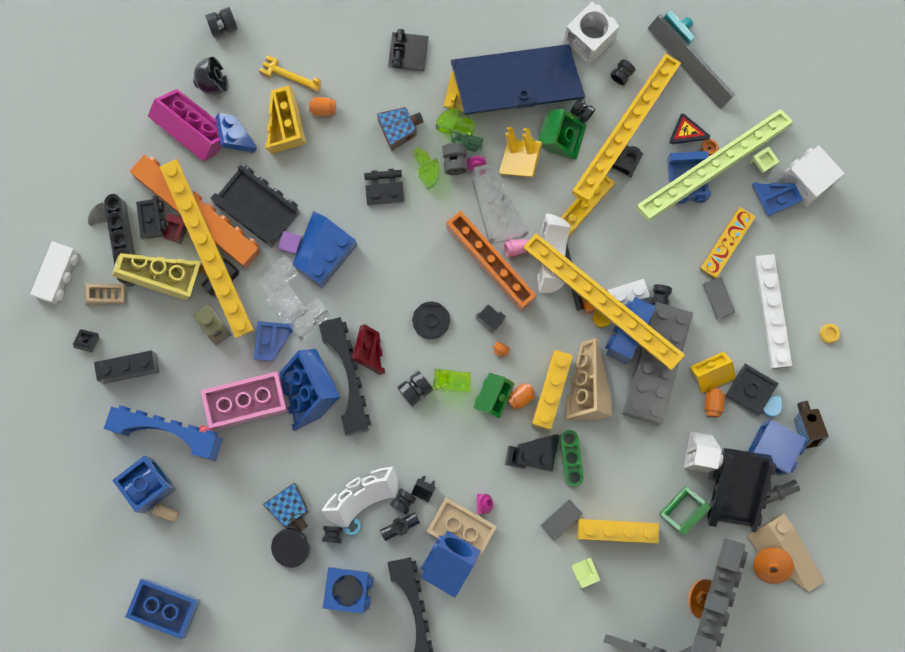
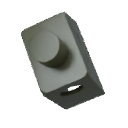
M209 304L192 315L216 346L232 335Z

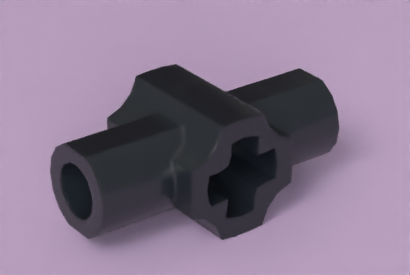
M414 512L403 519L399 517L394 519L393 524L381 529L380 532L384 540L387 541L398 534L400 536L405 535L408 529L420 524V521ZM398 521L406 525V527H403V532L395 530Z

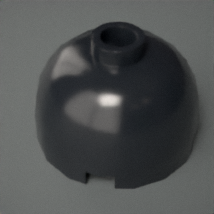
M215 57L203 59L196 65L194 70L193 83L195 87L207 95H218L228 90L227 76L224 75L223 77L221 72L223 67Z

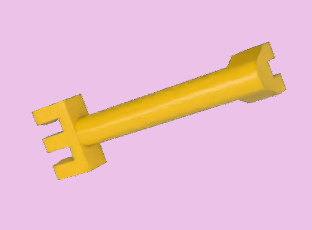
M269 55L265 59L271 62V64L267 62L262 64L268 70L263 68L259 70V73L271 78L273 73H276L309 87L316 92L321 87V80L314 77L313 81L283 69L277 66L279 63L278 59Z

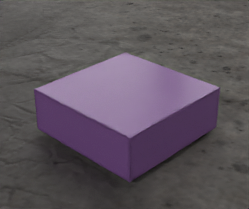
M283 231L278 250L296 255L302 236Z

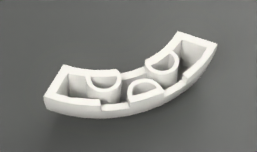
M546 214L540 236L565 256L571 227L564 219L552 214ZM540 263V273L537 274L539 293H552L563 287L565 283Z
M394 467L371 471V475L363 479L357 477L345 485L346 489L339 495L335 493L322 509V513L332 523L348 527L351 521L368 506L384 499L395 498L398 491V479Z

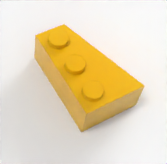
M289 85L271 90L269 125H267L268 136L265 149L271 154L306 145L295 92Z

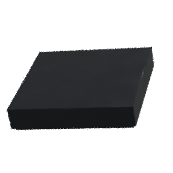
M745 363L725 397L759 417L779 383Z

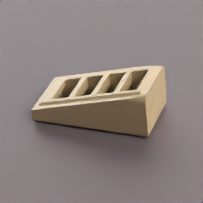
M85 284V305L125 304L124 284ZM116 289H119V299H115ZM95 290V298H91V291ZM99 290H103V299H99ZM107 290H111V299H107Z

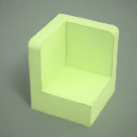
M767 147L753 156L749 164L755 163L763 174L767 170L775 168L780 161L770 147Z
M591 558L571 566L580 588L600 581Z

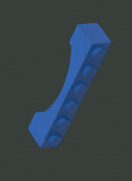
M119 405V408L111 406L104 426L105 430L128 437L130 433L139 430L157 429L168 431L181 438L192 449V455L216 462L223 442L222 438L217 437V432L206 429L204 433L199 431V427L188 425V428H186L179 421L171 420L168 423L161 416L154 415L151 418L147 417L148 413L136 410V413L130 412L131 408Z

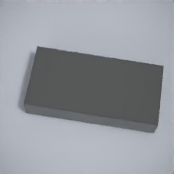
M722 277L703 284L716 319L735 313Z
M569 499L540 526L555 540L583 513Z

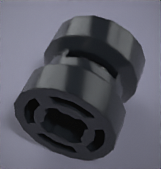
M621 59L617 69L610 73V77L617 84L624 86L628 82V77L632 76L636 69L629 61Z
M578 99L571 108L570 113L574 116L577 115L580 121L585 124L596 109L591 105L588 106L584 99Z
M661 284L653 285L654 295L651 297L650 304L654 305L656 302L669 305V296L672 294V288Z
M400 488L397 498L390 505L407 515L410 505L417 498Z

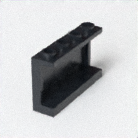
M239 164L237 166L238 171L219 194L214 193L210 199L221 210L272 248L282 236L283 231H286L300 214L297 208L298 205L293 200H286L282 197L284 194L277 188H270L268 186L269 183L263 177L257 178L253 175L255 172L248 166L243 167Z
M723 448V463L718 468L709 504L711 508L707 512L708 525L717 527L718 521L750 526L751 531L756 532L757 527L761 526L762 523L761 512L762 509L766 508L767 498L765 497L766 493L771 490L770 479L771 475L775 474L776 464L773 463L771 455Z

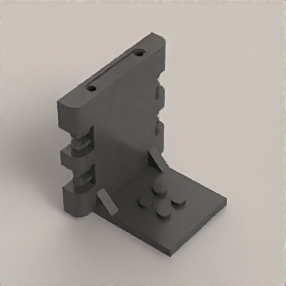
M724 539L693 645L680 652H715L717 646L721 647L724 634L721 633L722 626L727 627L730 613H727L728 607H733L736 597L733 589L734 587H739L742 572H739L740 568L744 569L747 560L746 544ZM608 634L605 635L603 641L630 652H666V650L653 646V649L647 648V643L636 639L630 642Z

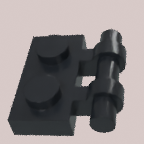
M392 168L388 169V171L377 172V170H371L369 173H364L365 180H372L373 183L372 185H365L367 205L404 202L403 182H395L396 177H402V171ZM389 178V183L378 184V179Z

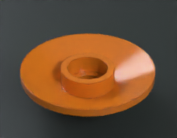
M770 547L757 553L753 561V569L757 577L762 581L778 584L790 578L794 570V563L792 557L786 551ZM775 567L777 570H770V568Z
M708 579L698 580L692 586L689 593L690 611L698 619H701L712 583Z

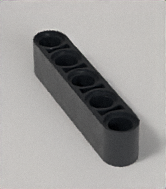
M110 194L105 198L104 206L115 266L120 253L135 255L126 202L118 195ZM118 201V205L112 208L113 203ZM122 219L121 224L115 226L116 221ZM125 237L124 242L118 244L119 239ZM117 278L119 282L128 287L136 285L134 283Z

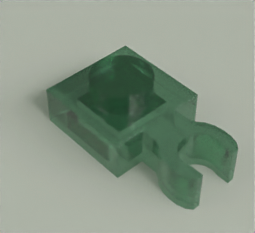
M453 132L451 137L452 143L466 144V149L472 152L482 151L484 138Z

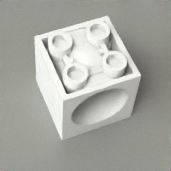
M591 2L566 26L563 42L570 44L571 49L586 63L591 65L615 41L619 25L613 17H609L600 5ZM585 27H595L602 32L603 36L595 39L589 38L583 34L582 29Z
M818 145L814 150L809 148L802 157L792 162L784 171L786 175L781 180L784 183H795L803 199L802 203L807 207L835 184L845 173Z

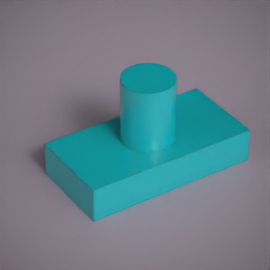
M672 11L666 13L664 18L690 45L695 38L689 31V28L693 26V21L689 17L680 21Z

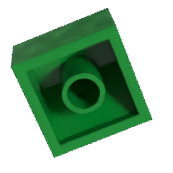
M565 109L547 110L538 141L542 142L541 147L546 151L576 160L587 126Z

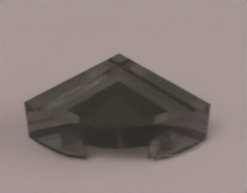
M104 202L96 205L91 210L88 217V224L90 226L107 222Z

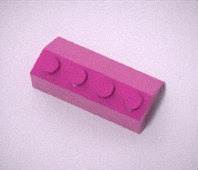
M178 89L154 99L148 117L155 124L163 128L170 136H173L203 161L210 159L219 152L222 147L215 118Z

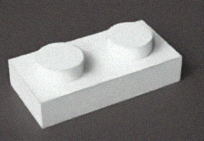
M644 279L608 290L623 305H626L628 300L632 302L634 297L641 300L650 297Z

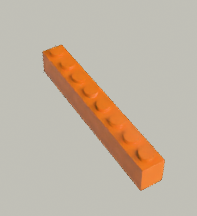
M143 155L129 172L181 215L159 167L160 163L153 157L149 159L146 155ZM193 191L216 245L247 269L261 253L258 248L259 244L252 238L248 240L244 237L245 233L239 227L233 228L229 224L231 221L223 214L221 216L216 214V209L209 203L205 205L201 201L202 197Z

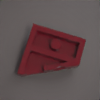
M366 324L360 326L352 360L382 375L385 374V368L381 367L380 357L383 356L378 331Z

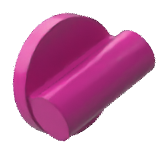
M473 156L467 159L468 169L472 173H481L485 170V157Z
M477 494V514L490 513L493 508L491 496L489 494Z

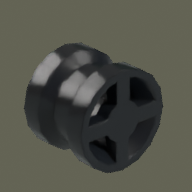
M323 526L325 535L322 537V542H342L340 533L343 532V527Z

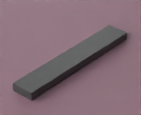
M661 14L658 15L648 27L649 31L676 60L681 62V66L720 108H723L735 94Z

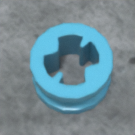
M357 518L353 519L354 524H358V528H354V532H351L347 527H343L347 534L356 535L360 532L361 522Z

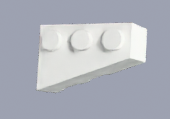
M690 431L683 469L708 473L717 470L719 466L721 467L723 455H721V448L713 435Z

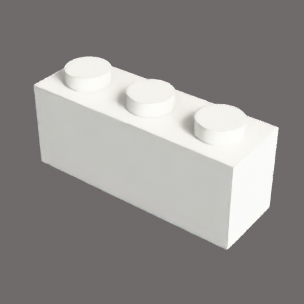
M52 241L30 295L58 305V302L63 299L64 287L71 279V270L78 262V252L73 248Z

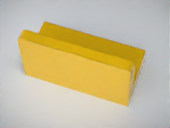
M724 351L689 366L690 372L698 381L701 393L736 379L733 361Z

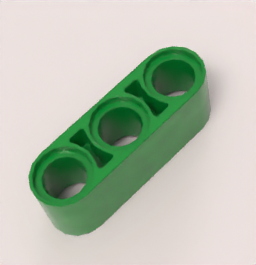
M566 430L559 438L564 480L569 487H577L584 480L579 438L575 431ZM564 435H572L574 439L573 444L565 443ZM567 454H574L576 456L574 464L568 463L566 459ZM571 473L578 475V483L570 482L569 475Z

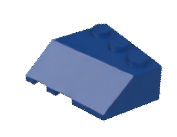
M313 211L292 266L322 289L357 247V242L327 217Z
M317 349L298 350L280 371L284 394L288 396L290 402L288 411L289 414L293 415L294 419L292 424L293 431L320 419L340 398Z

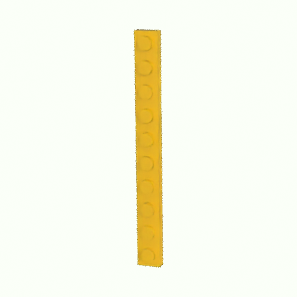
M665 53L572 190V195L588 204L679 68L681 62Z
M175 159L160 166L235 338L238 339L253 332V326L179 160Z
M537 233L523 247L525 251L669 370L672 371L685 357V354Z

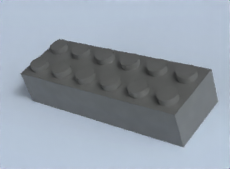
M656 302L653 305L656 306V309L648 325L683 352L693 312ZM641 346L622 415L658 426L661 425L664 421L679 364L671 371Z

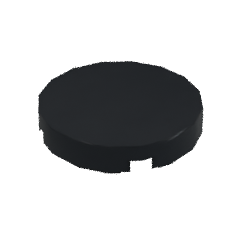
M433 301L424 302L413 313V328L424 339H438L449 329V312L440 303Z
M287 528L278 532L271 544V551L275 560L288 568L298 567L303 564L309 557L311 549L306 535L294 528Z

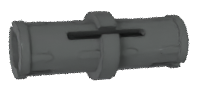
M794 479L781 486H774V489L766 493V497H768L767 504L778 499L781 501L785 499V496L800 491L799 485L791 488L798 484L797 481Z

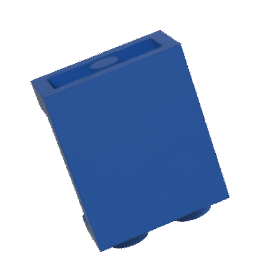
M708 151L670 153L667 158L669 183L707 159ZM708 182L677 204H684L688 201H695L696 203L706 202L711 197Z

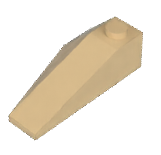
M593 338L580 344L575 364L577 371L575 377H572L571 380L573 384L571 395L568 394L566 400L568 420L597 421L612 417L611 394L599 340Z
M778 514L758 527L756 532L746 535L758 553L770 547L786 551L792 557L794 563V570L790 579L805 591L810 592L825 582L785 514Z

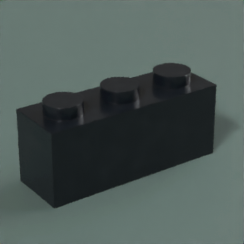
M152 350L94 362L96 379L102 384L160 372L157 354Z

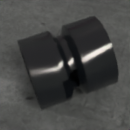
M230 7L221 9L218 14L212 12L205 15L213 38L223 35L224 31L230 33L238 30ZM222 20L223 25L218 26L217 21Z
M420 371L410 376L409 382L404 381L397 387L412 407L421 400V396L425 397L433 391L432 386Z

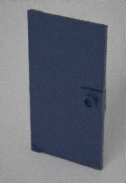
M570 44L451 59V66L465 115L585 99Z

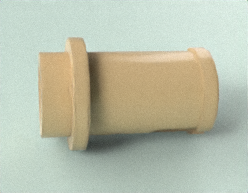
M161 503L160 505H155L152 515L155 518L160 517L175 523L179 511L165 507Z

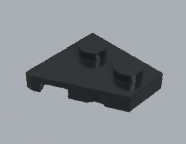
M553 434L518 444L514 464L553 472L559 435Z

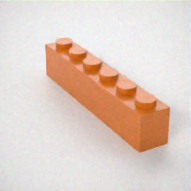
M461 210L446 222L447 230L520 312L536 299L537 295Z

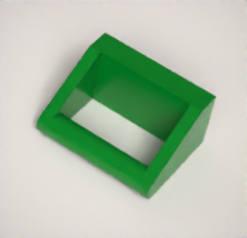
M685 486L659 515L680 536H685L709 511L711 506ZM689 495L699 506L679 526L668 515Z

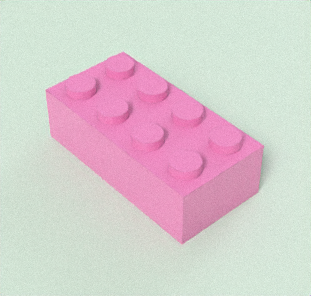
M277 371L201 390L209 429L214 431L289 412L281 377Z

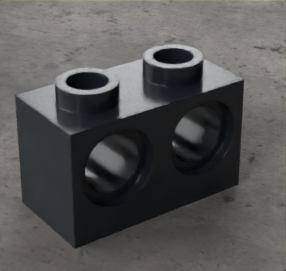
M627 145L612 166V169L632 178L644 153L635 146ZM632 157L634 162L629 163L625 158Z

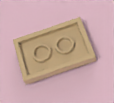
M445 497L426 532L436 538L440 535L444 537L447 531L451 532L481 550L478 561L497 526Z

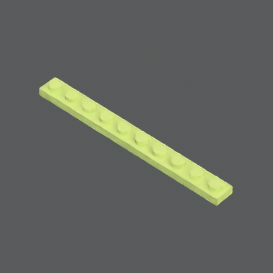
M781 109L639 203L636 209L650 222L792 126L793 121Z

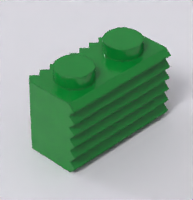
M489 372L487 378L483 381L481 392L475 400L474 408L483 414L501 418L505 404L509 400L508 397L512 393L511 390L515 386L514 382L504 376Z

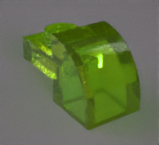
M450 109L438 117L435 126L437 131L451 136L454 135L455 130L473 136L476 123L468 117L460 118L461 110Z
M418 147L413 150L414 158L421 166L417 169V175L427 190H429L438 181L439 163L437 158L430 161L431 158L427 151H422Z
M434 369L433 390L441 392H470L471 372Z

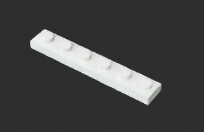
M775 255L755 256L754 261L771 369L791 367L792 361Z

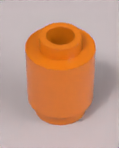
M313 97V101H309V112H313V116L331 117V115H336V100Z
M522 383L510 393L507 402L516 411L535 398L533 395L535 391L529 383L526 385Z
M710 389V392H706L704 406L706 416L720 418L722 413H724L725 394L721 393L722 390Z

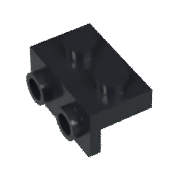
M153 196V199L137 201L140 238L144 240L165 236L164 230H167L165 219L162 218V212H164L163 201H160L157 196Z

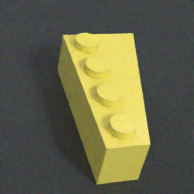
M120 253L111 276L186 301L191 295L201 261L165 259L164 257L155 258Z

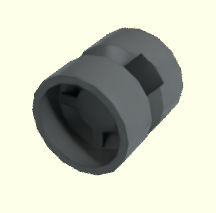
M455 142L443 145L444 173L447 175L467 173L468 162L465 159L467 156L466 144Z

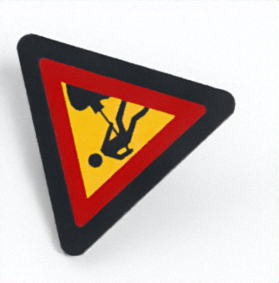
M681 114L669 143L679 144L709 140L710 135L688 116Z

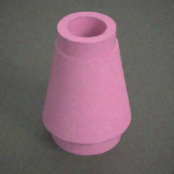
M509 239L508 242H504L506 256L514 258L526 253L527 251L523 247L530 239Z

